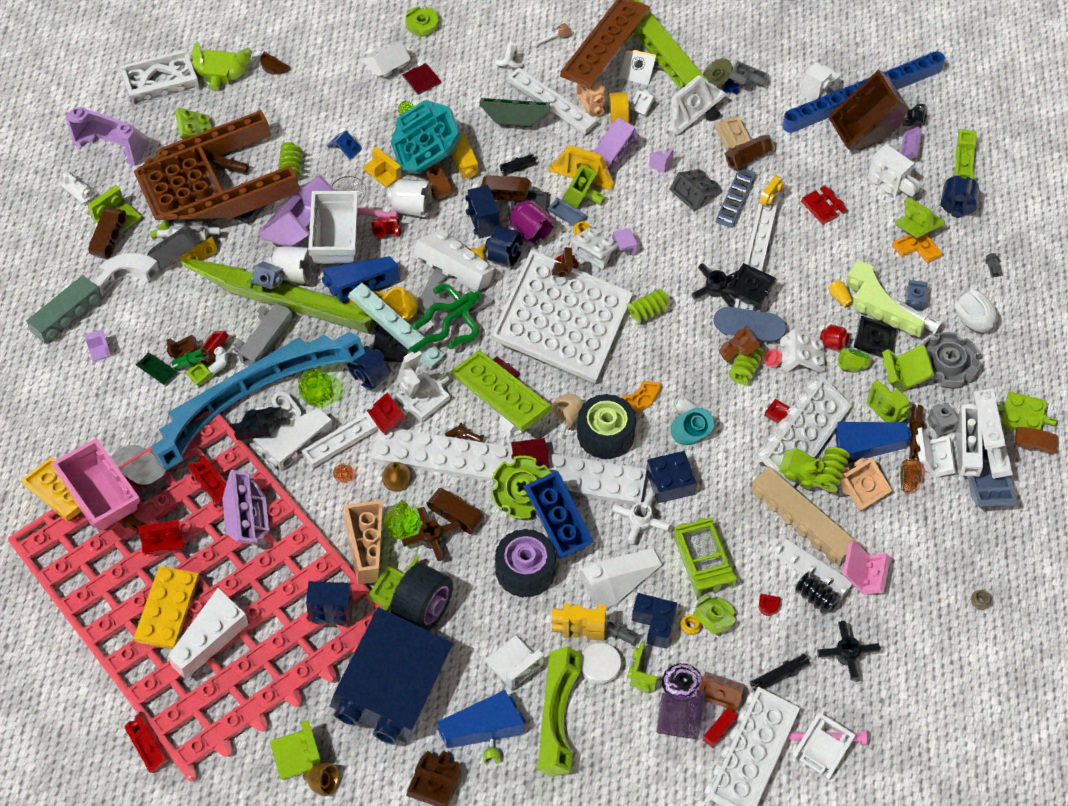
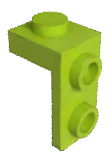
M640 642L639 648L635 647L632 659L636 661L634 666H630L627 678L631 679L630 686L636 687L642 692H654L657 676L638 672L645 642Z

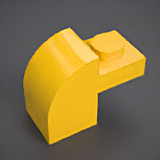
M627 92L609 93L610 122H615L617 118H620L629 123Z

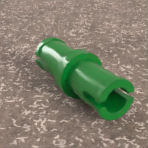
M200 348L194 352H186L184 356L173 359L172 366L179 364L173 367L176 371H179L187 366H195L197 362L208 359L209 355L208 353L201 355L207 351L205 348Z

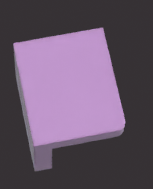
M670 148L666 154L652 151L650 153L649 167L665 173L673 161L674 149Z
M631 229L614 231L612 239L617 243L619 249H629L632 256L636 255L638 244Z
M103 329L84 335L93 362L111 357Z

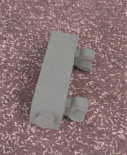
M276 303L270 311L264 306L258 308L257 312L260 313L258 318L262 322L246 343L238 338L232 343L235 346L233 350L239 353L241 363L250 366L269 354L293 322L292 312L289 308Z

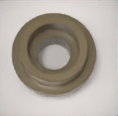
M977 590L971 596L972 605L980 610L987 609L992 602L990 594L985 590ZM981 598L984 602H980L977 599Z

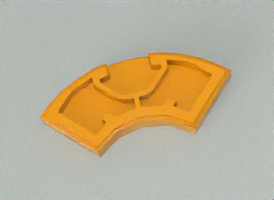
M642 381L640 388L635 393L622 396V398L630 403L635 414L647 409L656 400L661 382Z

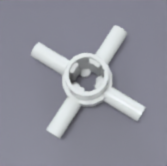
M648 491L644 502L636 503L632 510L617 504L613 505V512L629 517L630 524L632 525L631 532L627 538L629 544H634L639 531L647 529L650 525L665 531L669 530V523L653 518L650 506L655 494L651 491Z

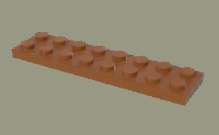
M616 0L563 67L560 77L592 88L650 12V6L634 0Z

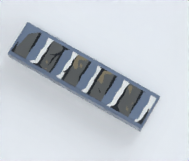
M744 168L737 171L715 223L733 228L756 172Z

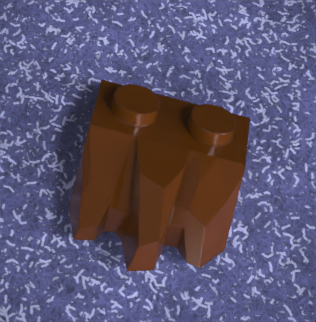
M427 750L415 768V774L407 789L406 796L434 806H449L461 772L459 762L447 763L449 754L445 750L437 758H433L432 753Z

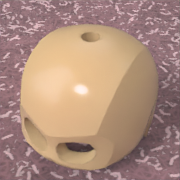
M567 393L554 400L552 404L554 414L560 420L567 421L565 428H571L577 424L578 413L583 405L581 399L575 394Z

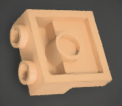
M598 81L592 88L576 83V94L587 113L592 117L601 116L605 111L603 108L605 106L604 95L606 94L604 86L600 85Z
M864 457L854 462L855 467L852 469L846 467L845 471L841 472L843 477L839 479L840 487L844 494L850 495L859 511L892 491L872 457L867 460Z

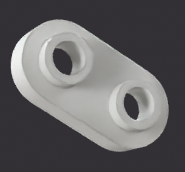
M278 392L272 397L273 408L281 407L284 412L281 418L295 416L290 418V420L302 416L300 408L288 393Z

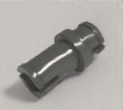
M611 620L605 630L613 638L616 639L617 637L631 645L634 644L638 633L623 627L619 622L616 624Z

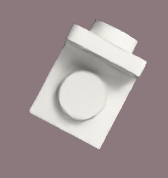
M637 90L629 108L630 111L646 117L651 104L655 102L653 94L647 90H643V92Z

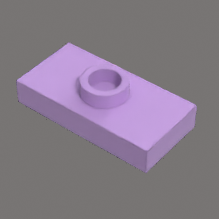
M919 127L906 131L903 135L901 154L909 160L918 157L922 133Z

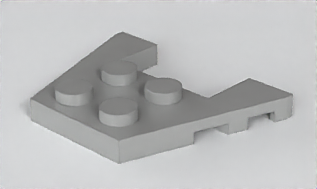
M436 266L417 302V312L425 316L427 309L435 303L451 304L455 302L454 298L447 291H442L439 294L433 292L434 287L442 284L450 277L443 274L442 269ZM481 292L482 297L479 298V303L469 310V315L480 312V309L486 306L487 308L493 304V300ZM437 310L430 321L442 328L444 318L453 311ZM462 315L454 319L450 326L464 320Z

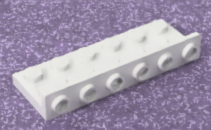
M824 376L818 379L813 378L806 385L808 388L797 397V403L788 409V415L777 424L778 429L769 435L767 444L758 450V456L754 460L756 463L763 462L792 487L797 482L785 478L784 474L778 472L785 451L797 447L815 458L835 430L837 422L843 419L852 406Z
M760 687L754 693L750 692L745 701L748 704L747 709H742L737 719L740 724L738 728H733L729 736L732 739L730 746L726 745L722 751L721 757L724 759L721 764L717 763L712 773L715 776L713 783L709 781L704 793L707 796L704 801L709 803L712 800L722 806H757L800 710L799 707Z

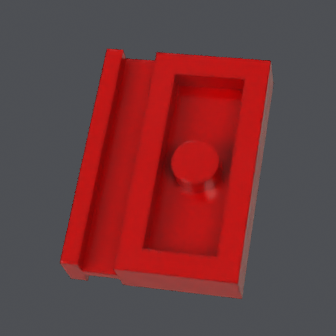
M388 392L373 404L374 407L371 410H366L384 435L387 434L386 431L389 428L393 429L406 417Z

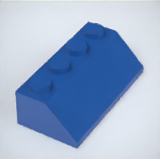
M558 470L523 486L560 559L594 543Z

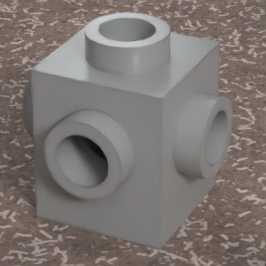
M949 403L933 406L928 416V424L935 430L938 437L956 431L959 420L956 411L951 408Z

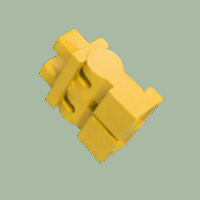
M564 603V609L552 608V632H563V638L584 635L587 636L588 640L604 641L606 605L597 604V609H583L580 605L570 606V603Z

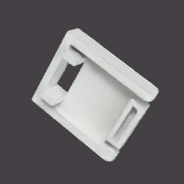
M818 712L792 756L796 758L799 752H801L803 755L799 761L820 774L823 773L825 768L829 771L825 777L829 779L854 739L855 734ZM824 723L843 734L839 741L821 730Z

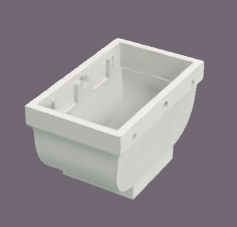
M312 191L308 251L309 255H312L315 264L353 263L354 255H356L358 191Z

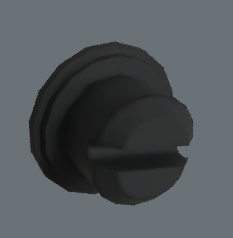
M712 106L706 111V120H717L720 116V111Z

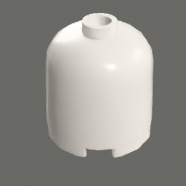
M405 179L397 181L393 185L392 190L388 192V200H391L392 208L397 213L427 217L429 210H426L427 203H431L432 187L428 186L430 181Z
M282 246L277 248L272 257L269 258L270 264L283 268V281L309 284L314 274V271H311V263H314L312 255H309L308 247Z

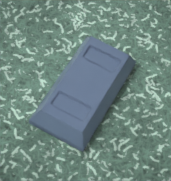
M559 198L547 208L550 213L572 226L581 222L586 217V214Z

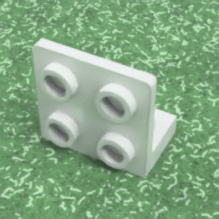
M514 636L486 658L485 663L512 691L543 666V654L539 650L532 653L517 636Z

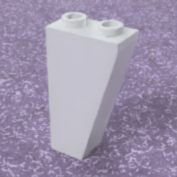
M961 405L958 414L959 423L956 428L959 475L980 477L983 468L982 431L977 405Z
M317 408L291 420L290 425H280L274 430L272 436L254 438V450L260 457L264 456L272 468H277L282 472L302 455L301 450L319 441L333 430L332 419Z

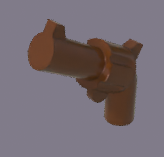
M461 422L458 427H454L444 433L447 437L457 435V438H468L478 442H482L484 438L483 434L479 436L471 432V429L463 426Z

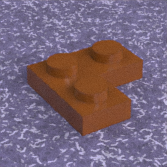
M745 326L743 329L738 330L731 340L726 341L718 351L728 363L739 352L745 357L749 356L760 344L753 332Z

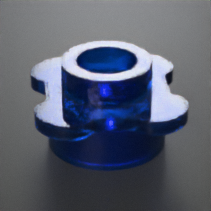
M729 78L724 83L723 91L725 93L738 94L740 92L738 89L740 84L733 82L732 79Z

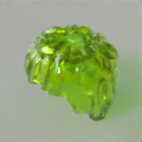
M307 369L298 380L299 395L311 406L326 403L333 395V384L330 376L321 369Z
M403 499L390 508L384 516V526L396 539L412 536L417 531L421 518Z

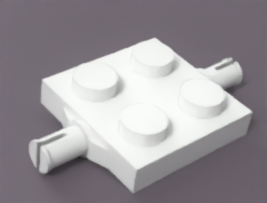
M202 219L186 222L184 220H176L171 222L170 228L157 230V237H169L182 227L189 225L200 238V241L205 240L209 235H220V227H208V220L203 221Z
M423 372L418 376L420 384L417 392L410 398L407 393L404 394L400 390L396 394V399L403 404L404 407L401 408L403 413L406 415L410 412L422 422L450 400V395L442 388V385L449 381V377L446 374L435 380Z

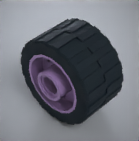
M523 529L508 533L501 539L496 548L495 574L498 583L505 591L523 598L533 597L542 594L553 583L556 573L555 547L549 538L536 530Z
M424 563L412 566L396 587L390 605V612L425 630H431L439 622L449 605L453 591L452 579Z

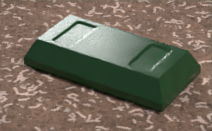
M149 352L136 364L137 367L163 385L177 373V371Z

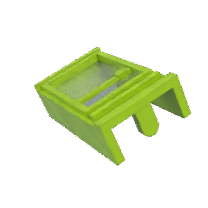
M701 518L696 522L682 523L674 527L673 537L696 598L701 597L702 590L711 588L712 592L716 593L720 591L721 585L729 583L731 589L735 588L737 578L733 573L713 518Z

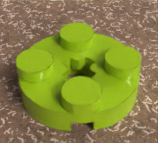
M420 6L414 7L406 14V28L418 37L431 34L439 26L438 14L430 7H426V9H420Z
M712 595L702 597L696 605L693 613L694 617L703 626L708 628V631L712 634L728 631L736 619L734 618L735 611L733 607L720 597L718 599L711 598Z

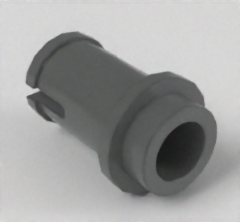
M995 253L988 254L985 259L992 278L1002 275L998 262L999 256Z

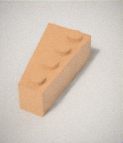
M383 500L349 504L343 507V522L358 585L374 583L378 580Z

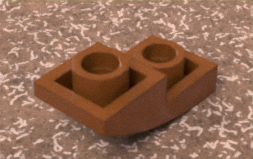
M1017 427L1015 445L1029 451L1036 448L1052 455L1057 452L1058 435L1034 428Z

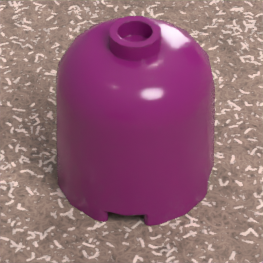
M531 200L515 204L510 216V225L514 230L523 234V239L530 246H536V241L540 238L542 240L546 239L554 229L552 223L556 222L551 215Z

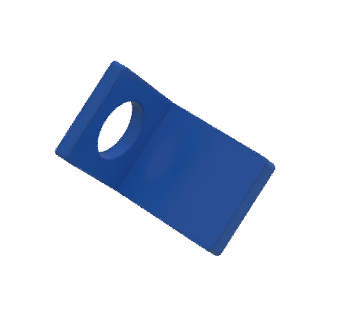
M347 130L337 134L326 145L330 147L336 144L349 159H352L361 149V146Z

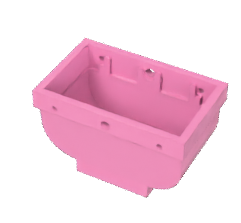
M97 438L52 462L53 469L71 493L73 500L91 526L95 527L98 532L137 510V504L140 503L139 496Z

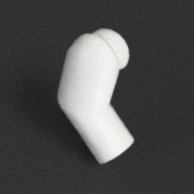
M217 347L214 350L216 362L208 367L213 375L227 364L228 354L223 347Z

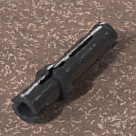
M803 653L791 661H784L783 665L751 680L750 685L751 687L755 686L753 688L754 692L758 687L764 689L787 676L795 675L796 671L809 666L810 661L809 659L805 660L807 656Z

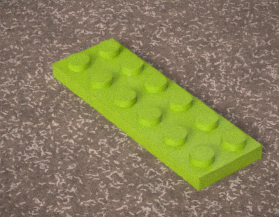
M480 350L451 370V374L456 380L521 432H524L552 411L549 403Z

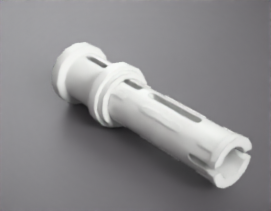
M892 298L904 310L924 320V328L932 332L934 336L941 330L942 320L938 321L930 317L929 313H921Z

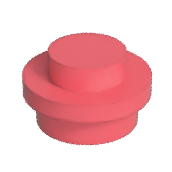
M770 349L764 354V362L771 368L777 367L782 361V354L777 349Z

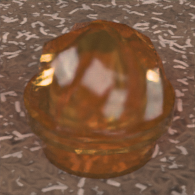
M341 463L334 468L333 476L336 481L346 483L352 479L353 471L351 465Z

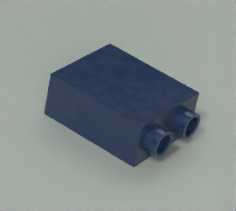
M377 607L333 694L329 707L336 710L334 716L339 721L350 726H357L360 721L375 728L373 735L384 743L395 745L397 740L406 743L453 643Z

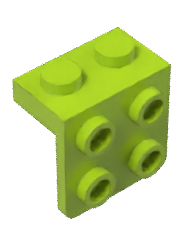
M923 344L899 356L889 349L882 352L884 358L882 362L888 372L887 380L891 386H895L901 392L934 375L927 347Z

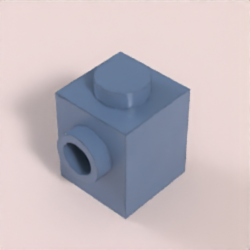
M263 261L255 265L252 283L274 289L283 281V268Z

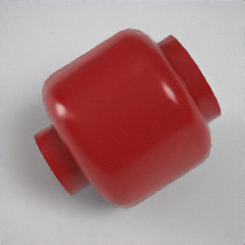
M831 324L822 330L820 340H823L825 348L840 351L843 347H847L850 335L844 327Z

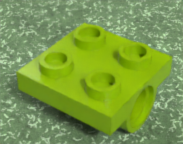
M179 107L175 110L180 138L185 139L212 129L209 115Z

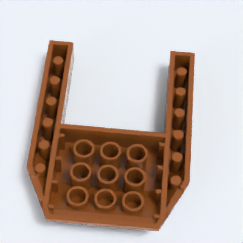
M262 110L164 146L157 151L158 154L153 159L149 158L142 166L134 170V174L155 220L234 218L301 192L297 176L291 165L222 191L208 162L215 155L220 156L271 136L267 119Z

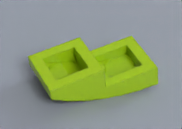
M214 355L208 363L197 362L185 374L197 386H200L226 369L229 364L227 363L220 371L213 375L208 367L216 362V355Z

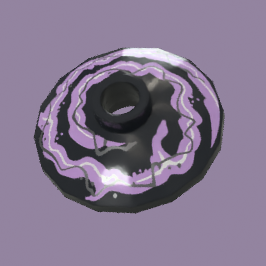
M678 663L670 666L664 672L662 687L671 699L678 702H688L697 697L702 676L695 667ZM684 677L687 681L681 682L679 679Z

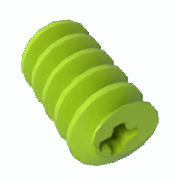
M284 142L281 145L279 169L291 165L297 179L301 176L303 154L301 147L291 142Z
M659 288L657 291L638 298V300L627 303V309L631 317L640 324L641 317L645 321L648 320L647 314L652 318L654 317V312L657 315L661 313L660 308L663 312L667 311L666 305L669 301L666 293Z
M761 347L756 348L747 357L741 352L738 353L729 370L731 380L741 385H748V380L753 378V374H755L756 368H758L761 362V357L764 355Z
M827 448L822 458L824 468L822 471L817 472L814 480L815 483L826 491L837 492L838 488L836 486L840 485L839 479L843 477L841 472L845 471L843 465H847V459L850 458V454L841 448Z

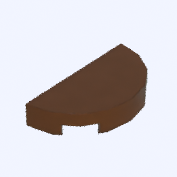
M264 51L261 54L260 64L265 72L272 75H280L290 71L289 65Z

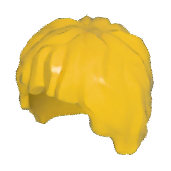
M402 287L388 290L382 300L406 322H409L418 311L416 297L412 292Z

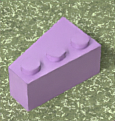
M617 118L615 122L610 124L606 135L600 138L597 148L591 151L603 156L609 173L620 164V158L623 154L628 155L630 153L629 148L633 143L637 145L640 142L636 128Z

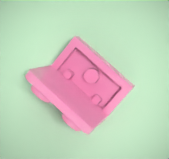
M849 541L843 574L862 594L883 593L891 557L887 553L868 555L856 541Z

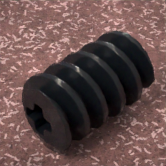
M808 571L798 581L795 592H802V598H808L807 601L810 604L814 603L815 609L821 608V614L832 611L842 596L834 598L836 591L833 590L828 593L829 586L827 585L822 588L823 581L820 580L816 583L815 579L817 576L814 575L809 578L810 571Z

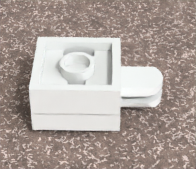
M887 144L873 155L867 177L872 183L879 185L885 192L892 194L894 197L901 191L912 197L921 189L920 182L911 176L914 162Z

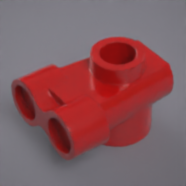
M399 216L372 220V233L376 237H384L385 234L401 236Z

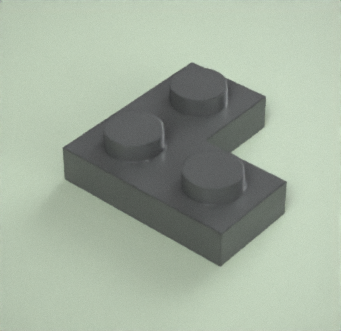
M737 61L729 78L737 84H745L747 79H749L756 85H764L769 74Z

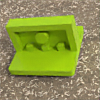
M911 198L904 200L905 216L895 220L896 226L915 238L945 225V221L933 214V211Z

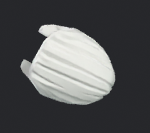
M971 289L954 304L959 319L972 330L987 332L997 322L996 309L986 294L976 289Z

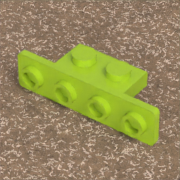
M418 555L414 557L406 572L417 564L419 560ZM387 565L367 598L390 612L393 594L405 573L403 574Z

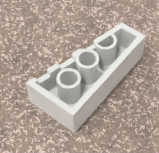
M443 229L418 239L412 256L417 260L421 258L427 261L426 265L430 267L436 266L442 269V273L447 276L457 277L458 282L474 291H480L488 287L494 272L493 267Z
M217 588L168 655L171 666L185 680L248 626L246 614L219 588Z

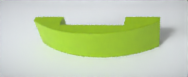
M959 129L954 176L974 179L973 164L977 131Z

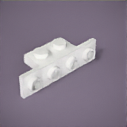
M421 351L415 354L411 352L404 357L395 386L400 387L401 391L404 394L407 393L409 398L416 394L420 384L415 371L422 355Z

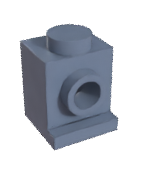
M909 280L905 304L915 310H923L926 303L928 282Z

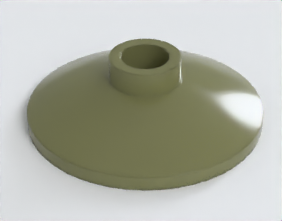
M725 58L717 59L706 67L703 76L708 79L709 83L719 87L729 79L733 69L732 63Z

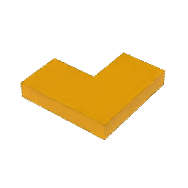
M927 233L918 238L909 234L892 242L893 248L901 258L917 251L928 264L943 256V253Z

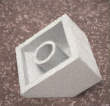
M402 41L389 43L361 58L377 76L383 75V77L392 74V70L395 68H403L407 65L406 62L411 60Z

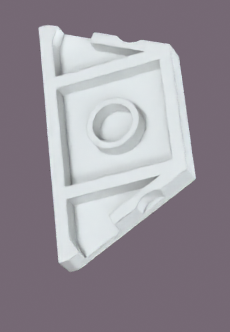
M701 76L694 78L672 96L673 132L677 135L727 94Z

